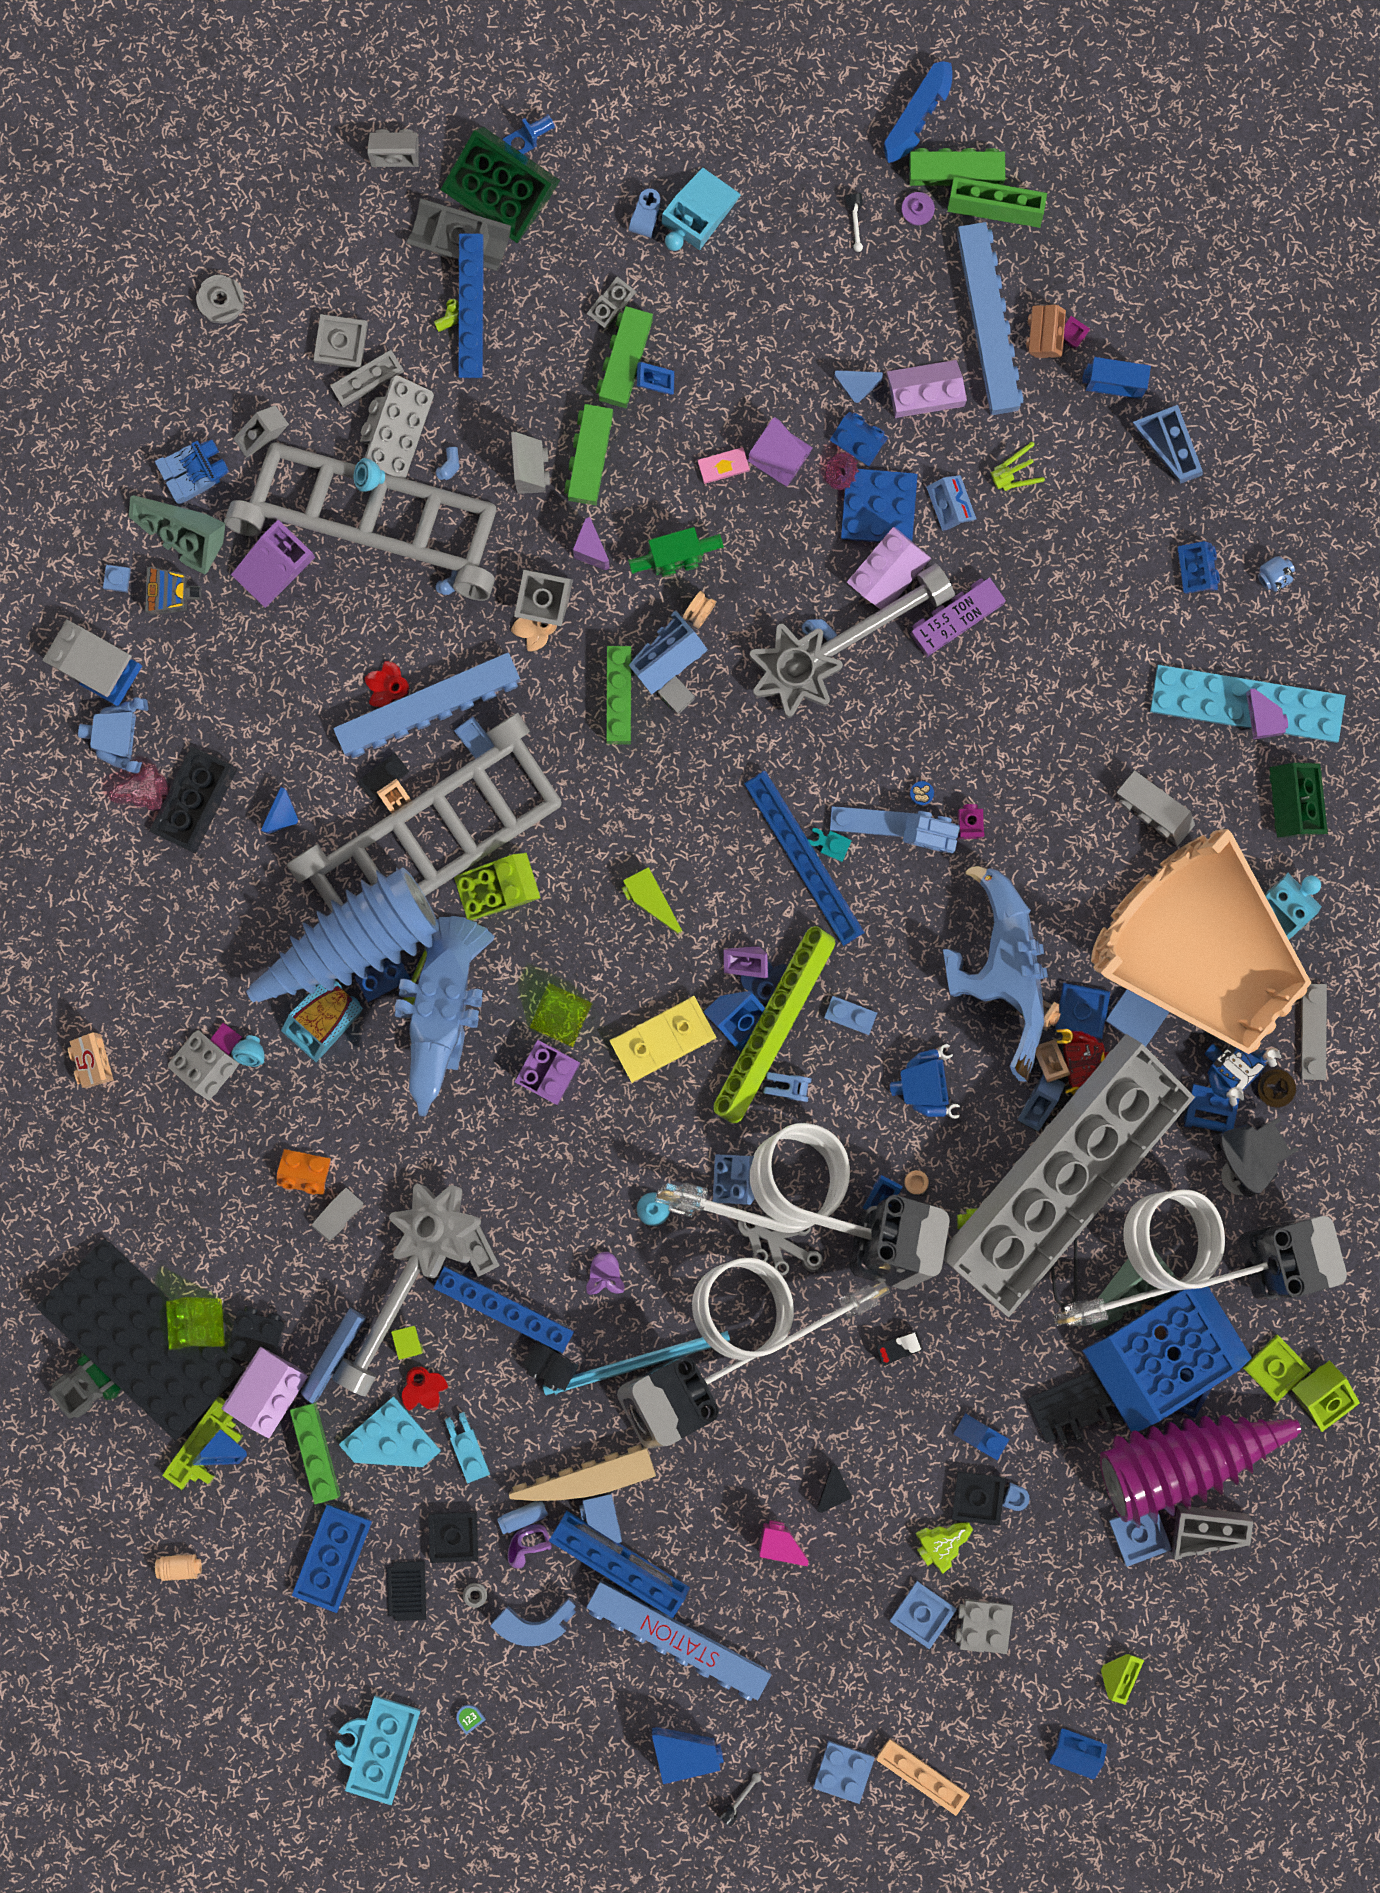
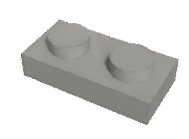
M480 1225L462 1237L470 1256V1262L478 1277L500 1266Z

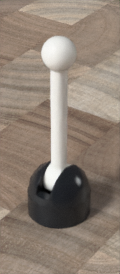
M861 193L844 195V204L853 215L855 235L853 248L856 252H860L863 249V245L860 243L857 211L863 205V196Z

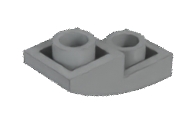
M616 277L587 314L606 329L637 291L622 279Z
M345 1188L312 1224V1227L330 1242L346 1226V1222L363 1207V1202Z

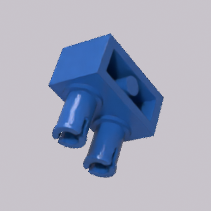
M385 958V969L383 972L376 970L370 965L368 966L369 976L367 979H363L357 974L354 976L367 1002L398 987L400 979L411 980L402 961L400 964H396L388 958Z

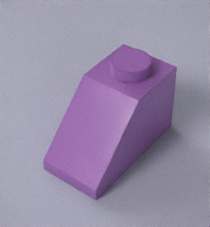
M1256 689L1247 691L1246 696L1253 739L1283 735L1288 728V718L1286 714L1283 715L1282 708Z

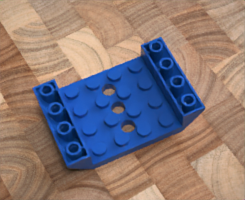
M1208 1286L1177 1292L1113 1334L1097 1340L1082 1350L1131 1433L1161 1421L1239 1371L1252 1358ZM1158 1326H1162L1166 1331V1336L1162 1340L1157 1339L1154 1334ZM1170 1347H1175L1178 1350L1179 1355L1175 1361L1170 1360L1167 1356V1351ZM1183 1368H1188L1191 1372V1378L1187 1382L1180 1378V1372Z

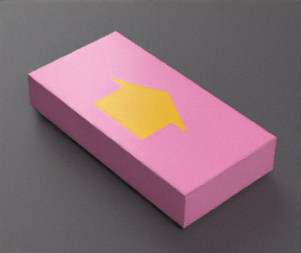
M743 447L698 460L704 484L750 471Z

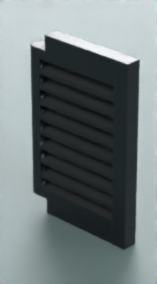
M425 1561L393 1562V1567H386L388 1616H395V1621L427 1620Z

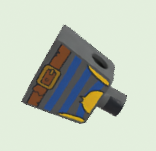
M147 567L145 612L148 615L153 616L187 611V600H201V586H188V577L185 574Z

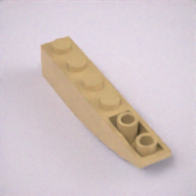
M641 1444L628 1448V1453L619 1456L618 1452L604 1456L605 1461L596 1463L595 1460L582 1463L581 1469L573 1471L572 1467L559 1471V1476L550 1479L549 1475L535 1479L536 1484L527 1486L526 1483L512 1487L513 1491L509 1493V1497L514 1500L531 1501L582 1498L610 1492L655 1477L656 1473L648 1448H642Z

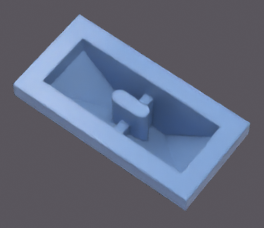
M835 371L834 381L854 402L859 403L881 383L883 372Z

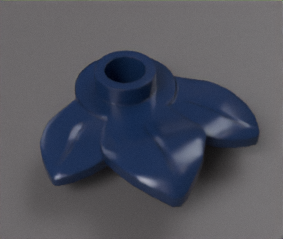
M767 960V978L741 975V983L747 991L755 993L756 998L760 1002L768 1003L787 969L786 964L773 968ZM769 987L771 989L770 995H763L762 988Z

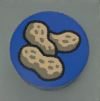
M925 781L915 783L910 790L911 800L920 806L927 805L934 797L933 787Z

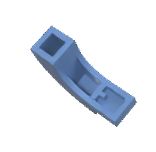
M569 1597L552 1616L540 1622L526 1621L507 1606L490 1626L501 1637L514 1644L522 1646L544 1645L557 1639L566 1631V1627L561 1621H569L576 1613L574 1610L576 1603Z

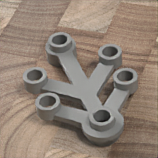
M738 1221L740 1233L749 1238L753 1251L752 1258L757 1259L756 1254L761 1253L764 1256L763 1261H767L768 1254L761 1248L759 1237L765 1239L774 1262V1268L778 1271V1265L785 1267V1272H779L782 1277L788 1273L789 1265L783 1261L780 1248L802 1260L803 1267L807 1271L814 1272L821 1267L823 1259L820 1253L816 1251L807 1252L785 1239L796 1235L805 1236L810 1232L811 1227L806 1232H771L758 1225H754V1228L750 1229L747 1227L746 1222ZM811 1256L817 1258L816 1264L810 1262L809 1258Z

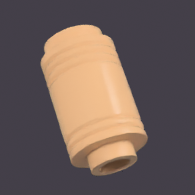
M196 1554L161 1556L155 1562L156 1578L162 1581L196 1579L202 1571L201 1559H197Z

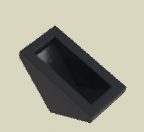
M832 1464L816 1508L817 1512L820 1513L852 1499L849 1489L835 1464Z

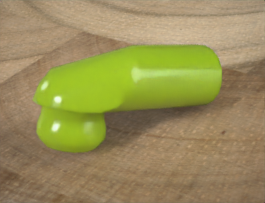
M456 299L448 300L445 316L434 321L438 332L458 323L459 302Z

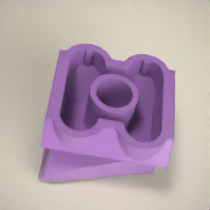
M774 417L750 451L748 462L787 487L813 448L791 434L781 421Z

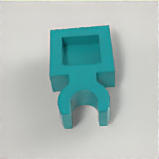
M813 828L812 832L817 833L819 839L817 841L808 839L811 846H823L821 854L843 862L852 840L832 831L826 837L820 829Z

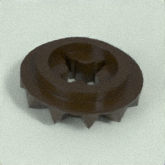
M1274 1069L1263 1074L1258 1081L1257 1092L1261 1101L1270 1107L1279 1108L1288 1105L1293 1100L1296 1094V1084L1289 1073L1284 1070ZM1280 1079V1088L1286 1091V1093L1277 1092L1274 1095L1273 1090L1267 1085H1275Z

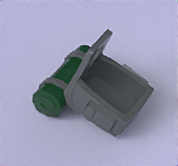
M83 1353L77 1358L78 1367L71 1374L68 1372L63 1374L52 1384V1389L49 1391L58 1407L69 1419L79 1418L93 1407L95 1400L101 1397L105 1400H112L121 1391Z

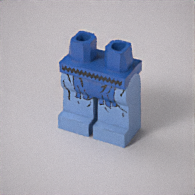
M213 440L205 441L201 444L196 441L192 445L184 447L166 458L162 457L155 461L173 498L179 505L220 483L219 478L230 472L223 459L213 464L210 463L208 458L219 453Z

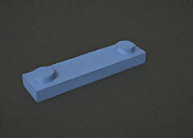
M832 807L830 831L903 837L908 815L917 814Z

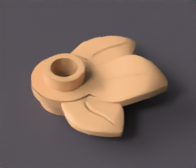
M519 618L513 624L511 631L516 636L527 638L528 651H536L546 645L548 635L556 630L557 625L548 624L544 628L542 627V622Z

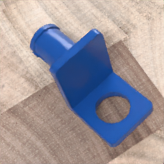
M548 114L532 124H529L523 118L522 128L503 138V140L511 145L514 138H522L525 146L518 151L525 154L537 147L538 136L554 129L555 125Z

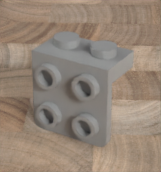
M197 1030L172 1058L168 1068L191 1089L210 1101L229 1076L233 1074L239 1063L216 1046L202 1032Z

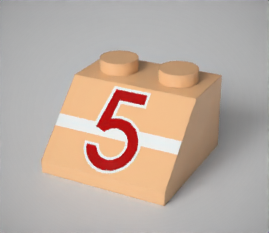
M90 1033L70 1041L71 1047L68 1048V1053L71 1061L76 1063L77 1070L74 1071L78 1085L81 1084L82 1088H88L114 1080L101 1034Z

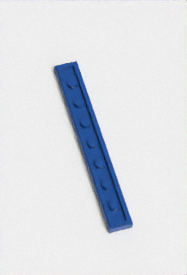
M762 771L744 783L842 945L844 946L864 934L865 932L767 772Z

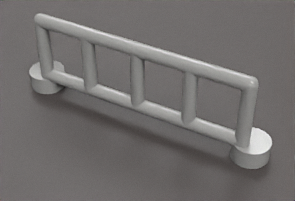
M277 442L270 444L250 502L232 501L224 520L225 525L234 532L245 536H258L261 534L265 519L270 518L458 571L453 588L460 595L472 600L484 601L489 599L495 582V577L490 572L479 567L496 514V506L493 503L385 474L384 483L378 484L376 488L371 490L359 528L319 518L333 474L354 479L356 465ZM280 458L320 469L305 513L265 502ZM387 489L427 499L413 543L372 533ZM440 504L480 514L466 559L426 548Z

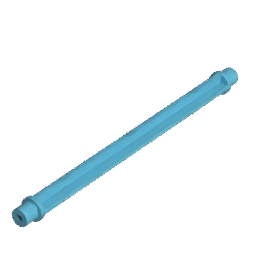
M728 1331L720 1333L725 1340L730 1341ZM701 1337L582 1372L572 1377L565 1391L712 1347ZM543 1385L545 1395L553 1393L556 1395L564 1391L559 1388L554 1391Z

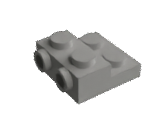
M964 1599V1604H960L958 1610V1619H962L961 1629L957 1628L955 1634V1643H959V1649L1007 1654L1013 1605Z

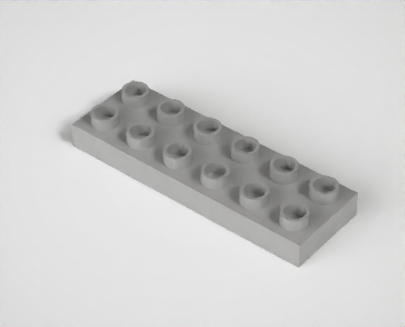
M1125 1034L1053 1121L1046 1126L1042 1134L1025 1154L1014 1164L997 1187L984 1199L980 1207L958 1233L951 1238L945 1247L943 1261L1009 1318L1195 1097L1142 1043Z

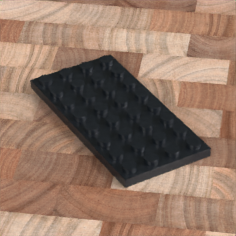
M105 1238L35 1307L175 1442L244 1371Z

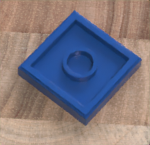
M1063 983L1059 1002V1013L1061 1015L1055 1025V1030L1069 1029L1070 1031H1082L1102 1039L1110 991Z

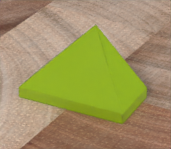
M1126 1654L1103 1665L1101 1673L1108 1699L1126 1704L1143 1665V1659Z

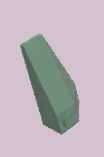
M134 495L130 497L128 516L149 535L154 533L159 535L164 541L162 546L167 550L173 547L182 555L179 560L186 566L203 574L208 572L223 544L226 523L193 510Z
M1152 1247L1154 1255L1158 1260L1159 1264L1162 1266V1268L1170 1276L1177 1279V1277L1173 1274V1272L1169 1269L1166 1263L1162 1260V1258ZM1128 1258L1091 1307L1158 1288L1146 1282L1136 1272ZM1170 1292L1084 1317L1097 1331L1120 1320L1123 1313L1134 1309L1136 1312L1142 1308V1304L1152 1298L1156 1302Z

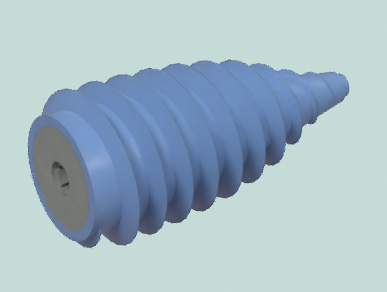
M396 867V871L386 877L376 870L377 883L370 886L361 880L362 892L357 896L346 889L347 902L342 906L331 899L333 912L326 916L317 910L319 923L314 928L303 922L304 936L300 940L290 936L292 947L285 954L279 951L280 958L272 967L268 966L269 969L246 990L250 1000L254 1003L272 997L277 998L278 995L286 993L295 995L297 990L305 989L313 994L318 984L332 991L334 989V979L340 980L345 985H351L352 973L354 972L361 978L367 979L369 976L368 966L370 965L376 970L383 972L385 969V958L400 964L401 950H405L408 954L415 956L417 954V942H421L426 947H432V934L439 931L438 922L429 902L411 874L405 868L398 869Z

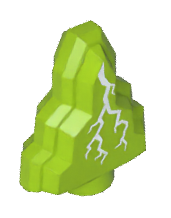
M969 1522L954 1523L948 1528L938 1526L931 1530L926 1527L915 1533L922 1545L917 1550L927 1566L934 1563L943 1574L952 1567L951 1561L958 1555L959 1546L968 1540L973 1528Z

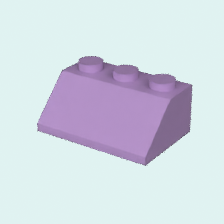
M957 360L887 371L895 418L964 407L967 399L963 377Z
M893 527L847 583L881 610L897 600L917 574L931 560V557L896 527Z
M260 1347L221 1409L250 1429L270 1438L308 1376L297 1366Z

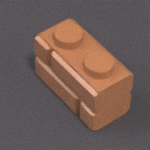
M1059 305L1032 307V314L1028 316L1030 337L1026 339V348L1029 354L1036 358L1062 357L1065 309Z

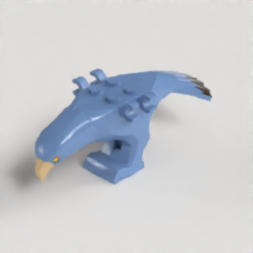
M971 867L965 872L966 875L971 876L982 885L993 909L994 926L989 955L984 968L978 974L970 975L963 971L964 960L961 953L951 949H943L949 992L954 997L967 994L984 1002L1000 998L1014 1006L1023 1015L1025 1023L1022 1037L1010 1068L1018 1081L1028 1082L1035 1059L1036 1048L1039 1045L1044 1026V1008L1040 979L1048 978L1047 968H1043L1042 964L1040 965L1037 962V955L1044 954L1043 944H1039L1034 939L1029 918L1031 910L1025 904L1010 879L1000 871L992 868Z

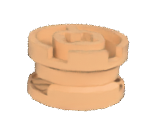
M700 591L682 618L687 621L690 620L693 622V626L699 629L713 610L717 601L712 598L708 599Z

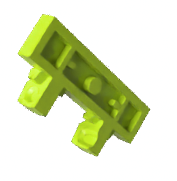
M221 1396L211 1405L162 1475L181 1490L185 1488L190 1479L196 1482L199 1478L206 1484H210L216 1476L208 1473L204 1465L193 1466V1460L220 1429L237 1444L243 1437L241 1433L234 1429L236 1425L232 1421L234 1417L221 1409L226 1402V1399Z

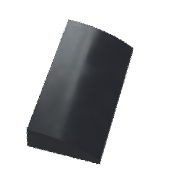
M191 746L149 832L196 854L237 772V768Z

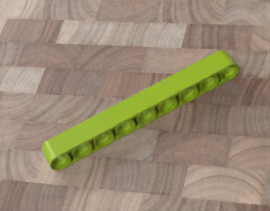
M814 926L805 933L714 1103V1112L731 1123H738L744 1117L834 949V937L821 928Z

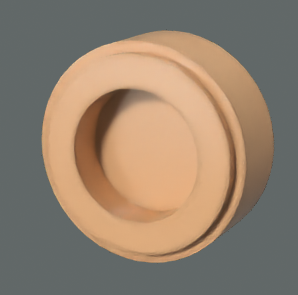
M915 1170L906 1175L904 1184L910 1193L921 1194L928 1188L929 1180L925 1173Z

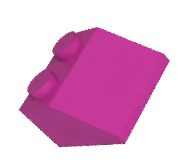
M770 1520L769 1524H763L758 1551L759 1557L808 1566L807 1556L783 1522Z

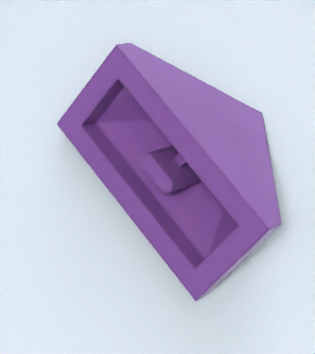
M760 947L724 949V973L767 978V953Z

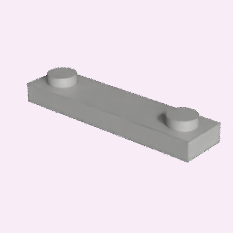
M1310 984L1307 987L1306 994L1301 998V1080H1326L1327 984Z

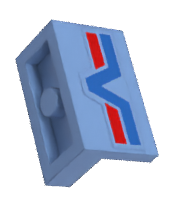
M961 475L945 477L926 486L942 531L951 529L960 523L976 520Z

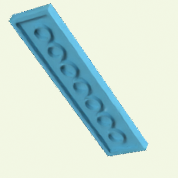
M1157 665L1150 708L1151 713L1252 729L1246 692L1250 689H1256L1281 707L1283 715H1287L1288 728L1284 734L1335 743L1339 742L1346 695Z

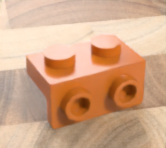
M284 1149L277 1171V1185L288 1190L297 1189L312 1195H323L331 1159Z

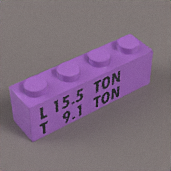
M982 578L970 586L972 588L971 591L966 594L963 591L951 599L952 604L946 608L944 605L938 607L932 612L933 617L927 621L923 618L912 626L914 630L911 631L910 635L926 658L1004 605L1006 600L990 578L985 581Z

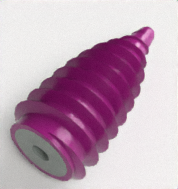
M1225 1415L1219 1417L1217 1425L1209 1417L1202 1416L1199 1421V1427L1192 1420L1186 1418L1182 1421L1181 1430L1172 1422H1167L1164 1426L1163 1434L1156 1427L1150 1426L1147 1430L1146 1439L1138 1431H1132L1129 1444L1121 1436H1116L1113 1440L1112 1449L1100 1453L1101 1472L1109 1498L1120 1519L1123 1522L1132 1521L1137 1528H1140V1518L1148 1515L1154 1523H1157L1158 1511L1161 1509H1165L1171 1517H1174V1505L1179 1502L1187 1510H1190L1191 1498L1195 1495L1204 1503H1207V1490L1212 1487L1222 1495L1223 1482L1228 1478L1238 1486V1473L1246 1469L1249 1473L1253 1474L1252 1465L1261 1458L1266 1461L1267 1454L1296 1438L1301 1433V1427L1297 1419L1292 1420L1291 1418L1277 1419L1276 1421L1259 1419L1257 1422H1249L1245 1417L1241 1416L1238 1418L1237 1423H1233Z

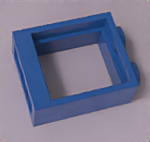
M1094 357L1091 364H1087L1086 369H1084L1082 383L1086 384L1085 391L1142 399L1148 389L1151 365Z

